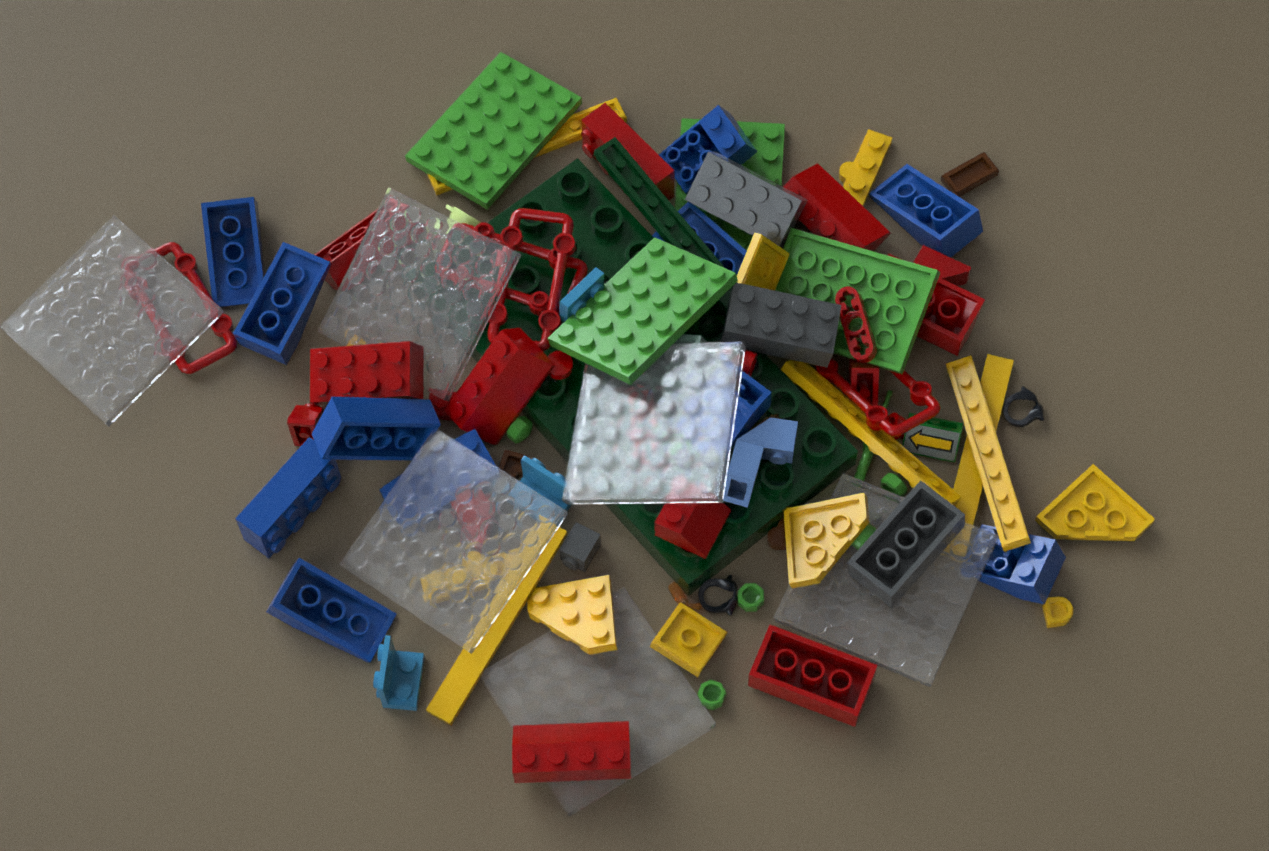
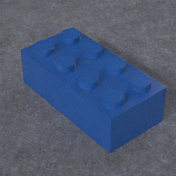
M331 397L312 432V436L321 459L420 461L441 424L431 400Z
M309 437L235 518L243 539L267 558L281 551L291 533H296L302 527L304 519L309 513L315 512L320 507L322 499L326 494L333 492L338 487L341 475L336 459H321L315 441Z

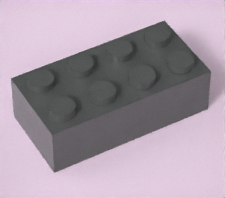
M717 152L707 153L685 198L686 201L751 235H754V233L762 234L781 248H784L791 228L795 227L808 201Z
M736 282L732 286L729 295L720 345L828 367L834 352L841 305Z
M920 480L847 562L848 574L885 604L893 608L964 528L965 514Z

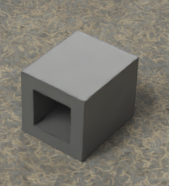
M576 522L560 548V558L563 564L572 570L580 569L586 572L601 546V534Z

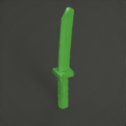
M888 390L882 405L886 409L893 393ZM864 442L862 458L859 461L857 472L853 478L858 486H863L868 467L874 455Z

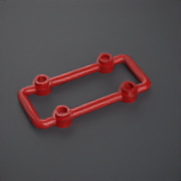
M519 208L512 213L509 226L505 227L500 234V239L504 245L494 303L490 304L485 310V316L489 322L488 340L490 343L493 342L499 333L500 326L504 325L508 319V312L504 303L514 252L523 243V236L519 229L521 219L563 224L562 233L558 234L553 241L557 259L547 310L543 311L538 319L539 325L543 330L541 341H533L542 351H546L550 347L548 337L561 326V319L557 311L567 259L576 249V243L572 236L574 222L565 213Z
M485 222L479 223L476 226L466 223L457 224L451 230L437 261V274L444 279L453 281L454 286L459 291H469L475 288L495 295L497 284L476 278L473 271L469 268L461 267L454 271L448 269L447 265L461 234L472 236L475 243L482 247L489 246L492 243L504 246L500 239V234L495 233L494 228ZM523 242L519 248L515 249L516 251L548 260L551 268L555 270L557 253L554 248L549 250ZM568 256L566 268L576 269L577 272L568 293L586 277L588 272L584 261ZM507 288L506 299L528 305L530 311L537 316H540L543 311L547 310L549 296L545 292L537 291L529 295Z
M168 242L126 264L124 275L128 281L127 291L133 300L141 303L163 341L162 350L165 358L170 362H175L182 373L193 374L233 353L237 348V340L232 333L234 326L231 318L227 314H221L197 274L195 257L192 254L185 253L178 243ZM171 252L176 257L175 267L177 272L189 279L212 318L210 325L213 333L218 337H223L226 345L189 364L184 358L186 350L182 341L173 339L149 297L150 288L147 281L137 277L135 273L136 270Z
M831 359L828 367L814 365L820 375L836 385L866 414V424L872 430H883L886 434L893 437L900 436L935 417L940 412V403L932 396V387L928 382L916 381L905 370L903 374L890 371L910 390V399L915 405L928 406L927 409L900 424L893 425L888 421V411L885 407L871 405L838 373L836 361Z

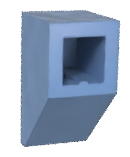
M769 418L739 439L764 445L761 459L770 460L774 464L792 463L798 421Z
M737 438L720 500L748 507L764 445Z

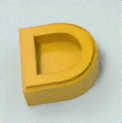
M1059 596L1049 597L1045 604H1042L1047 628L1064 626L1071 620L1073 606L1068 599Z

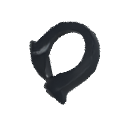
M1022 386L1020 392L1011 395L1005 400L1003 415L1009 424L1015 427H1025L1037 419L1044 421L1043 406L1038 402L1037 396L1026 387ZM1027 399L1035 402L1036 406L1022 420L1012 419L1008 414V408L1013 401Z
M728 575L726 579H708L701 585L698 598L699 603L706 611L710 613L726 612L729 616H732L738 601L736 593L738 587L732 579V575ZM713 586L733 592V597L728 602L716 607L708 605L703 596L704 592Z

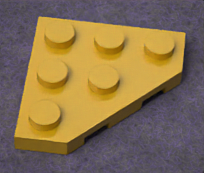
M1092 464L1036 516L1035 521L1054 539L1135 541L1154 523L1155 518L1098 467Z
M865 493L790 507L784 511L788 580L791 588L820 583L869 524L868 499Z
M609 575L534 589L527 601L530 619L538 624L540 622L550 628L551 632L566 641L574 642L580 646L582 651L589 655L617 650L612 586Z

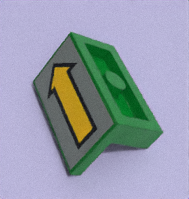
M909 412L908 419L916 415V413ZM933 417L906 432L902 446L915 455L955 463L963 423Z

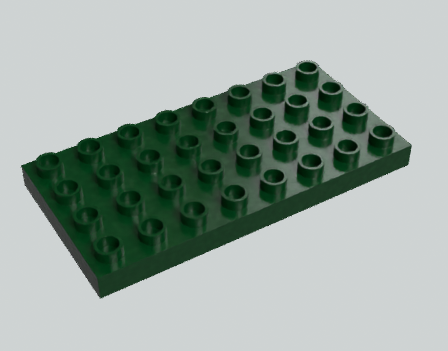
M578 158L488 222L494 228L495 233L501 234L502 230L509 226L512 213L519 208L568 214L574 222L572 236L576 243L575 252L570 256L585 262L588 268L587 275L595 267L604 273L603 285L654 238ZM521 219L519 226L523 242L549 250L554 248L553 241L558 234L562 233L563 224ZM468 236L456 245L447 268L456 271L461 267H466L473 271L476 278L497 284L504 246L492 243L489 246L482 247L475 243L472 236ZM515 250L508 288L529 295L542 291L550 296L554 269L551 268L548 260ZM437 258L411 277L414 293L478 363L491 345L488 340L489 322L486 319L485 310L490 304L494 303L495 295L475 288L469 291H459L454 286L453 281L444 279L437 274L436 264L439 259ZM570 267L565 269L560 301L567 295L577 272L576 269ZM505 298L504 306L508 312V319L504 325L500 326L499 332L503 329L521 328L531 340L541 341L543 330L538 322L539 316L533 314L528 305ZM717 303L707 310L684 333L685 335L702 336L714 350L704 387L728 360L731 362L734 354L743 357L746 352L744 349L720 345L726 314ZM550 346L546 351L543 352L548 357V355L552 352L560 350ZM759 353L751 377L771 392V405L749 431L769 418L798 421L792 463L774 464L770 460L761 459L748 507L722 501L731 509V513L705 559L655 536V521L680 475L705 486L718 499L721 498L735 446L718 465L693 446V457L687 464L674 465L667 459L666 444L673 437H680L674 433V430L695 400L673 398L640 385L638 383L639 378L629 385L572 357L573 371L571 375L562 380L553 379L548 375L521 411L687 596L691 595L705 581L714 577L761 540L772 528L777 527L778 522L784 517V511L787 508L804 505V503L818 495L856 465L858 450L766 354ZM636 390H647L654 398L663 450L662 461L654 468L643 467L637 458L629 410L630 395ZM640 399L638 404L641 415L646 414L645 403L643 399ZM642 423L638 427V431L645 435L650 434L654 430L653 426L649 423ZM651 442L646 443V455L650 459L654 458Z

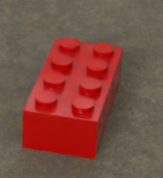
M603 103L581 120L582 149L589 158H594L598 162L593 156L594 150L616 137L669 201L674 198V169L606 103ZM599 163V166H600L601 170H602L606 175H609L608 172H607V171L603 168V166Z
M411 341L310 349V403L326 407L331 397L424 399V346Z
M769 624L750 670L748 686L856 727L874 681L878 665Z

